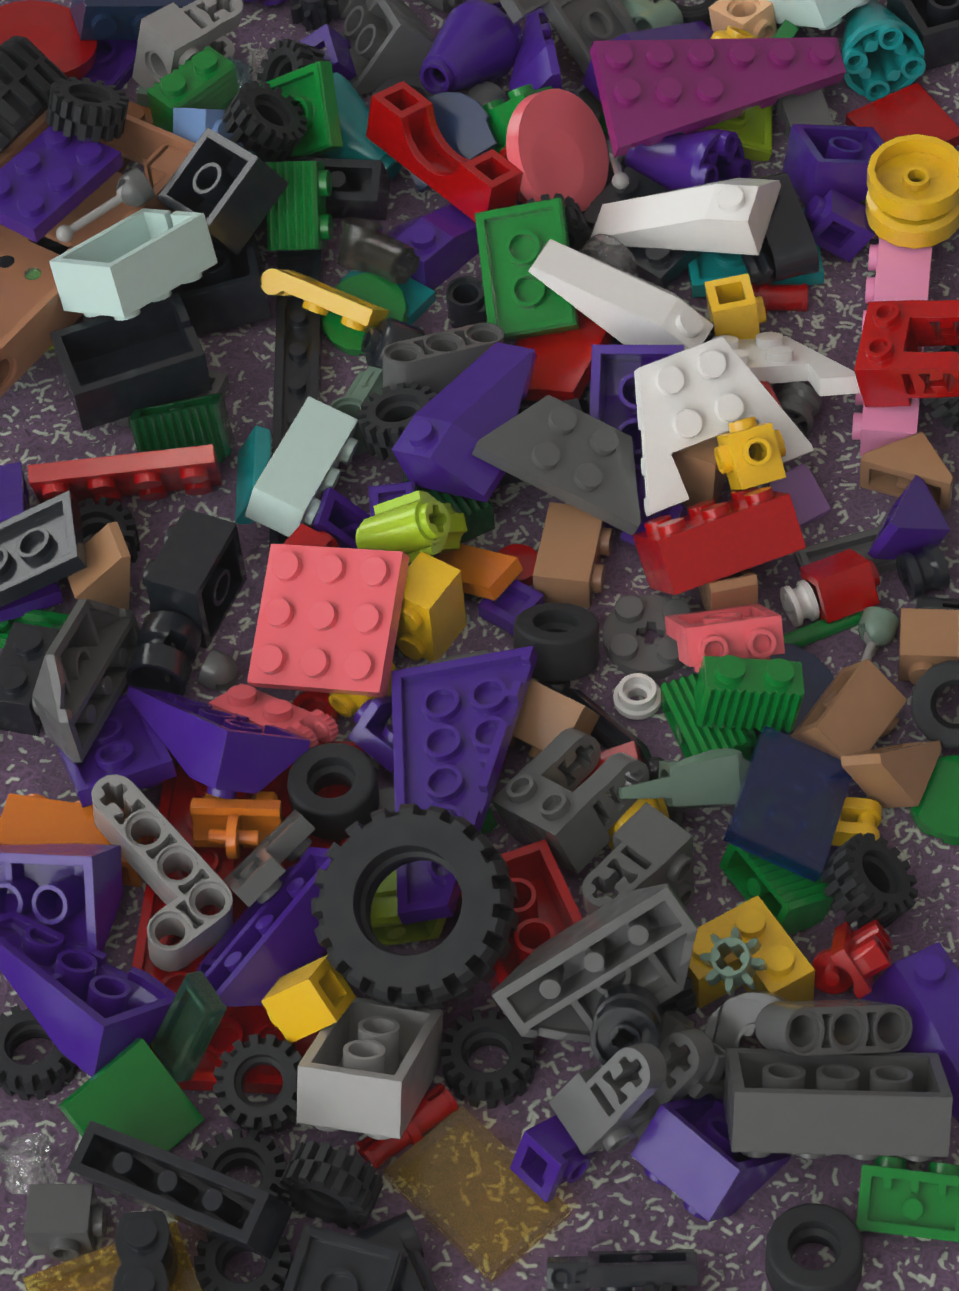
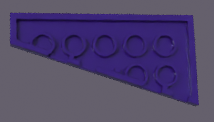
M534 645L391 671L395 812L399 811L400 804L416 803L421 809L428 810L430 805L446 809L455 817L460 815L481 832L538 659ZM432 861L411 862L396 869L397 913L403 925L453 916L461 889L456 878L448 869Z

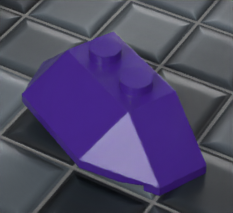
M310 846L300 855L298 863L285 869L286 871L279 877L283 883L270 899L263 904L256 900L250 907H247L198 965L192 979V985L186 992L191 1001L219 1007L263 1005L261 1000L281 976L328 954L326 949L318 943L314 929L319 926V921L312 915L311 899L319 897L320 888L314 884L318 869L327 870L331 859L325 855L328 851L327 848Z

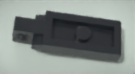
M694 1249L588 1251V1256L548 1257L546 1271L547 1290L582 1291L587 1288H600V1291H633V1287H644L653 1284L655 1291H661L662 1284H672L671 1291H680L681 1288L687 1289V1286H698L697 1252H694Z

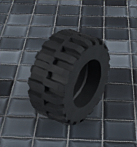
M13 36L0 46V154L48 109L52 83H57L58 79L62 78L68 81V77L26 37Z
M416 803L400 804L398 812L391 813L385 807L371 812L373 821L364 826L356 821L345 829L350 837L341 847L333 842L325 854L331 859L327 870L318 869L314 884L320 888L319 897L311 899L312 915L319 921V926L314 929L318 943L328 952L327 960L337 972L347 979V982L385 1005L390 1003L400 1009L416 1011L418 1006H426L430 1010L446 1007V1001L457 998L461 1002L474 994L471 989L481 980L487 984L496 975L497 972L492 969L499 958L506 960L512 948L508 938L511 931H517L519 915L514 911V902L518 901L516 885L509 876L510 869L504 858L484 834L460 815L455 817L444 808L430 805L428 810L421 809ZM416 861L438 863L454 875L462 892L461 913L454 929L441 944L421 954L403 955L389 950L378 940L371 926V906L378 887L390 873L405 864Z

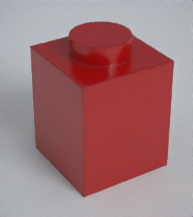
M851 548L799 568L802 580H806L810 584L816 596L820 612L819 617L828 624L863 611L867 607L880 604L876 587L880 585V577L875 564Z

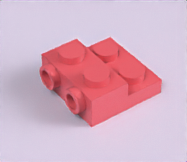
M758 603L665 616L666 635L677 641L679 661L689 667H694V671L699 673V668H701L703 655L720 657L733 655L739 658L771 660L772 655L785 654L781 615Z

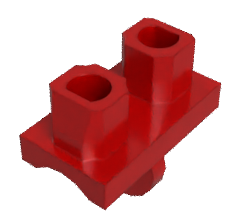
M875 919L856 931L852 929L847 921L834 928L832 947L819 952L811 964L815 969L814 985L820 991L827 994H839L845 992L854 982L853 992L858 1000L872 992L873 976L891 966L892 961L888 952L893 949V943L880 922Z

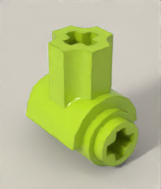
M418 490L373 506L375 515L363 520L356 530L355 540L358 549L404 552L410 557L409 563H411L420 551L432 556L437 553H447L459 549L461 537L467 532L464 513L455 512L450 503H441L428 492Z

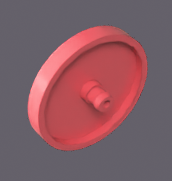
M548 89L523 99L512 113L506 135L508 161L523 172L520 185L521 193L527 200L534 198L535 202L541 201V195L548 194L550 199L554 198L555 193L562 194L564 200L567 196L573 198L574 202L578 203L581 211H585L590 206V203L604 190L609 170L607 143L597 117L581 98L563 89Z

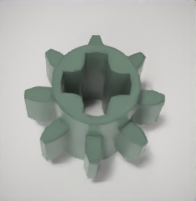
M734 927L731 931V937L720 939L715 934L710 935L714 944L711 953H703L699 956L702 963L714 968L705 977L709 985H716L722 980L725 982V989L729 996L735 994L736 986L746 984L750 989L755 990L756 985L752 978L756 970H767V964L764 960L752 956L761 947L759 940L753 938L745 944L737 927ZM731 953L735 957L740 958L743 964L736 971L732 967L727 966L724 960Z

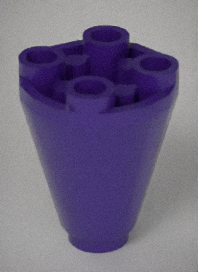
M467 0L458 5L446 18L422 63L420 81L423 87L434 95L441 92H457L471 88L475 84H481L484 81H495L508 74L514 67L517 52L520 48L519 39L522 32L517 22L513 23L496 6L482 0Z
M722 129L694 131L688 134L675 133L663 137L661 143L649 147L646 144L630 148L625 158L626 167L632 168L670 191L734 178H750L752 170L750 160L744 159L742 143L737 133Z

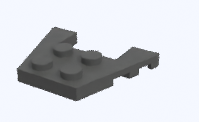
M499 0L513 23L518 22L540 8L543 9L553 29L560 35L573 55L576 64L582 69L584 74H586L591 60L590 49L593 41H610L624 33L640 31L620 0ZM584 85L571 92L581 98L599 120L601 117L600 113L603 110L602 103Z

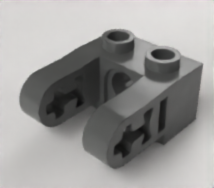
M568 728L562 731L540 754L511 779L491 801L515 840L524 845H529L546 839L555 861L579 874L610 842L611 838L607 831L638 800L621 799L619 797V787L649 781V770L642 761L626 753H615L574 790L597 765L600 757V745L596 738L576 728Z
M646 802L613 834L614 850L586 876L582 885L583 905L588 914H591L627 891L666 883L670 885L685 907L695 892L693 835ZM615 887V893L610 897L606 895L600 900L597 899L598 890L608 893Z
M690 1028L668 1035L660 1043L659 1049L650 1043H639L622 1048L601 1068L597 1066L578 1072L548 1103L583 1155L604 1148L608 1153H612L625 1146L634 1138L640 1140L661 1104L683 1099L691 1088L709 1072L715 1058L713 1044L703 1031ZM687 1045L691 1051L687 1057L688 1064L676 1067L673 1062L679 1061L687 1053ZM639 1061L641 1063L642 1068L639 1071L635 1072L639 1067Z

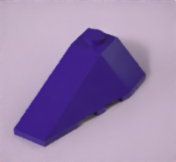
M517 200V205L524 204ZM448 203L395 226L365 250L364 253L424 286L435 290L479 253L476 222L453 204Z
M128 686L127 697L187 775L207 785V793L210 795L235 799L237 792L257 794L293 764L299 756L309 750L310 740L283 728L265 725L264 732H262L263 728L261 726L248 723L249 717L212 709L210 704L170 691Z
M15 911L0 914V971L58 1050L89 1076L95 1075L135 1039L143 1038L149 1046L181 1008L182 998L149 973L136 967L131 968L127 973L107 964L108 954L92 948L87 953L64 944L65 937L63 933Z

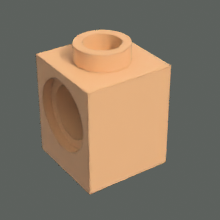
M718 0L708 7L714 32L726 30L728 25L743 29L757 38H772L777 32L773 3L768 0Z

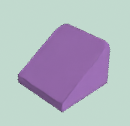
M804 463L785 472L786 478L767 483V487L771 486L773 491L790 494L800 528L831 512V508L814 476Z

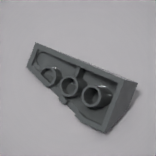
M338 0L339 19L345 20L344 31L340 34L350 41L352 48L349 49L357 75L349 82L359 95L376 91L380 85L389 79L400 76H418L420 74L422 63L435 38L428 27L403 0Z

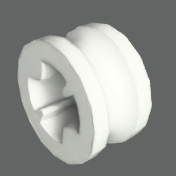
M806 580L798 581L794 589L787 585L781 587V603L794 627L802 626L803 620L806 618L812 622L819 619L818 602L810 584Z

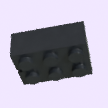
M179 292L171 294L170 297L145 305L140 308L141 313L138 316L128 320L117 321L113 316H101L50 332L58 367L83 431L132 416L136 409L176 402L212 390L205 353L194 327L191 326L190 318Z

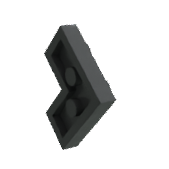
M294 810L223 881L248 907L256 900L263 904L278 891L283 883L279 877L286 870L280 864L286 858L290 862L294 861L310 846L312 840L308 836L315 828L302 814Z

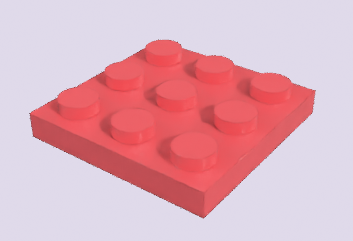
M271 544L247 683L261 688L387 697L410 557L401 551Z

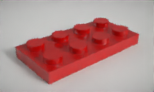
M213 444L27 465L29 484L40 504L69 490L78 501L92 498L94 504L98 505L99 499L102 497L108 498L109 505H112L115 500L121 502V496L139 495L141 500L153 501L166 498L167 491L185 489V494L196 496L211 493L213 491L212 486L222 485L221 467Z

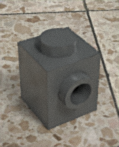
M29 1184L23 1233L31 1254H48L52 1259L64 1262L75 1261L80 1255H95L97 1237L106 1236L108 1213L107 1206L99 1204L93 1184Z

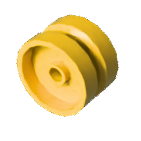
M914 134L899 136L887 141L871 155L867 168L868 192L866 195L865 213L869 227L879 238L895 246L916 249L932 247L948 240L959 229V152L953 145L937 137Z

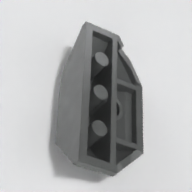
M90 599L78 600L44 656L32 695L33 709L40 716L45 734L73 763L83 762L128 683L126 672L132 654L137 647L136 642L140 633L134 611L119 609Z
M668 883L627 891L539 945L492 991V997L521 1037L537 1038V1036L557 1040L591 1043L590 1033L595 1009L600 998L609 989L621 984H635L648 989L658 999L659 1004L684 990L698 925Z

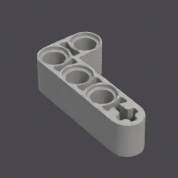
M117 774L107 775L96 782L91 792L94 823L112 845H121L122 857L166 904L165 907L154 914L147 926L149 958L160 970L168 972L178 971L188 966L218 943L233 925L232 892L132 781L125 776ZM142 836H152L157 839L156 842L149 845H142L136 842ZM178 870L190 874L182 880L170 879L167 876L169 873ZM209 905L222 909L219 913L209 916L199 912L201 908ZM167 935H175L183 939L180 943L171 946L159 942L161 938Z

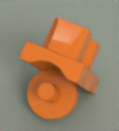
M260 791L253 795L251 799H226L206 793L204 798H192L190 804V813L193 820L194 847L226 848L228 859H239L242 848L255 849L283 821L281 800H278L275 792Z

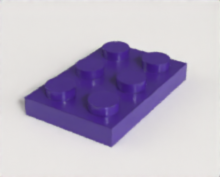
M49 126L0 169V224L37 243L124 166L121 152L101 142H92L91 138H85V141L77 140L78 136L75 135L69 138L63 135L64 131L56 132L52 129L53 126Z
M127 694L118 698L83 762L73 763L56 746L82 808L92 805V789L99 779L107 775L117 774L125 776L138 789L153 788L165 780L177 777L173 760L166 746L130 701Z

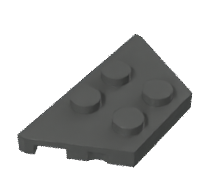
M547 395L479 439L471 454L632 536L640 525L641 519L632 437L550 395Z

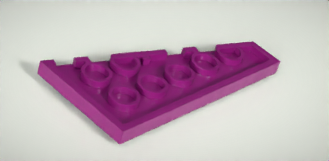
M837 37L593 41L590 49L614 158L625 155L630 148L646 144L649 147L661 143L663 137L678 132L688 134L741 116L746 109L758 105L762 109L774 105L779 98L791 94L800 96L839 83L846 72Z

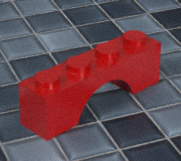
M402 81L372 95L366 137L469 218L476 222L475 213L517 205L523 172L493 149L471 160L455 152L446 142L438 128L433 103Z

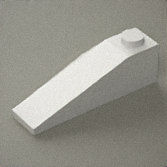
M734 178L602 204L590 239L592 244L759 255L781 184L779 180Z
M552 239L547 242L528 270L533 276L623 345H684L686 350L704 343L714 326L710 320L675 293Z

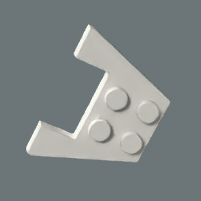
M763 332L757 334L756 339L739 340V338L731 335H720L712 338L713 340L723 336L759 381H768L770 384L809 381L819 396L860 393L853 370L780 333Z
M723 336L649 363L634 371L638 430H641L643 458H641V473L645 479L646 498L643 500L646 516L653 515L689 500L672 454L715 438L717 435L730 432L728 427L730 422L755 416L757 424L772 422L773 429L780 431L785 443L786 456L781 457L783 463L814 451L809 440Z

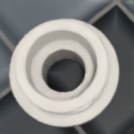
M642 673L629 674L620 681L614 690V706L626 718L634 720L646 719L659 710L661 706V690L648 675ZM635 695L645 697V699L639 701L631 700L630 698Z

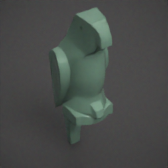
M732 748L712 749L684 758L681 761H659L658 779L619 787V797L621 799L663 798L666 806L687 809L738 805L745 803L747 795L755 788L782 782L780 758L751 762L744 759L742 752Z

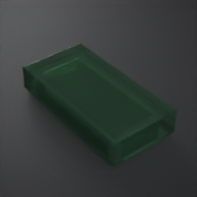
M202 971L186 974L151 1044L176 1083L191 1080L227 1010Z

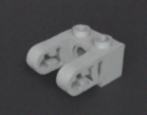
M196 0L182 8H179L173 2L142 18L132 78L147 91V88L153 87L154 83H160V78H163L166 74L173 73V69H179V65H185V60H191L192 56L198 53V51H204V47H212L233 62L235 47L232 41L224 35L239 26L243 10L242 0Z

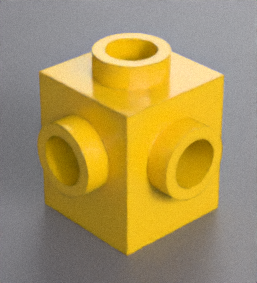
M755 416L728 423L730 432L716 436L719 446L714 448L716 464L721 474H727L731 490H744L786 478L781 457L786 456L785 443L780 431L773 429L772 422L757 424Z

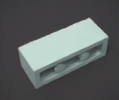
M308 396L253 487L245 517L287 537H290L301 523L312 527L321 500H319L320 496L327 488H335L341 474V470H338L337 467L340 462L348 465L358 446L359 440L352 438L358 419Z

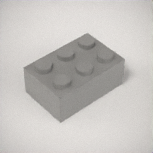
M356 997L338 1022L320 1030L298 1064L297 1123L313 1125L317 1129L327 1132L345 1130L364 1133L368 1137L377 1140L400 1139L441 1067L440 1048L442 1042L443 1010H430L429 1008L419 1006L416 1011L405 1010L390 1003L385 1005L377 1000Z

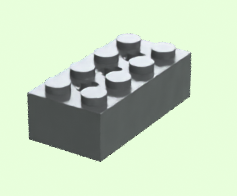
M726 1048L723 1108L731 1152H741L745 1156L754 1158L767 1157L771 1153H794L805 1159H818L824 1157L825 1154L849 1155L858 1160H874L879 1156H902L907 1160L916 1162L929 1161L933 1157L949 1156L953 1096L938 1053L890 1052L802 1056L773 1049Z

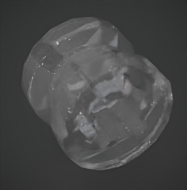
M30 1133L14 1137L0 1145V1162L6 1165L8 1173L5 1176L7 1191L12 1194H28L29 1184H54L58 1180L56 1165L49 1162L48 1154L51 1151L49 1136L42 1133Z

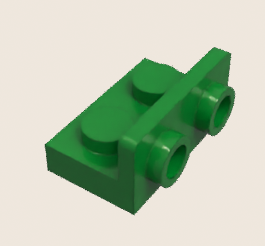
M879 1156L874 1159V1166L862 1164L856 1220L858 1230L959 1242V1165L928 1162V1172L906 1170L907 1159Z

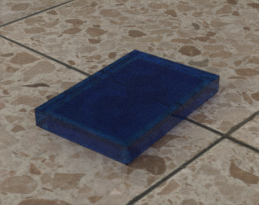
M765 725L758 736L723 840L816 883L823 872L852 777L842 767L840 759Z

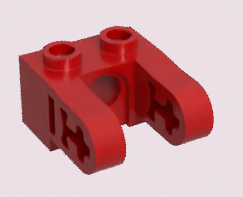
M959 300L868 302L854 368L865 407L911 406L912 398L959 397V353L952 351L921 352L924 346L959 345Z

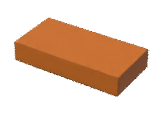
M460 544L459 549L447 553H439L435 557L461 570L463 593L494 601L523 571L517 557Z

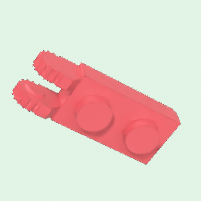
M240 683L208 702V704L212 705V709L249 717L248 723L261 726L263 728L262 732H264L265 725H274L310 740L309 749L318 746L319 740L321 743H330L339 735L336 720L332 716L330 717L328 713L325 715L323 711L318 709L309 712L291 704L289 701L261 692L250 685Z

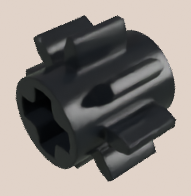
M290 0L292 23H302L306 27V31L317 30L323 25L329 24L331 19L340 18L338 0Z

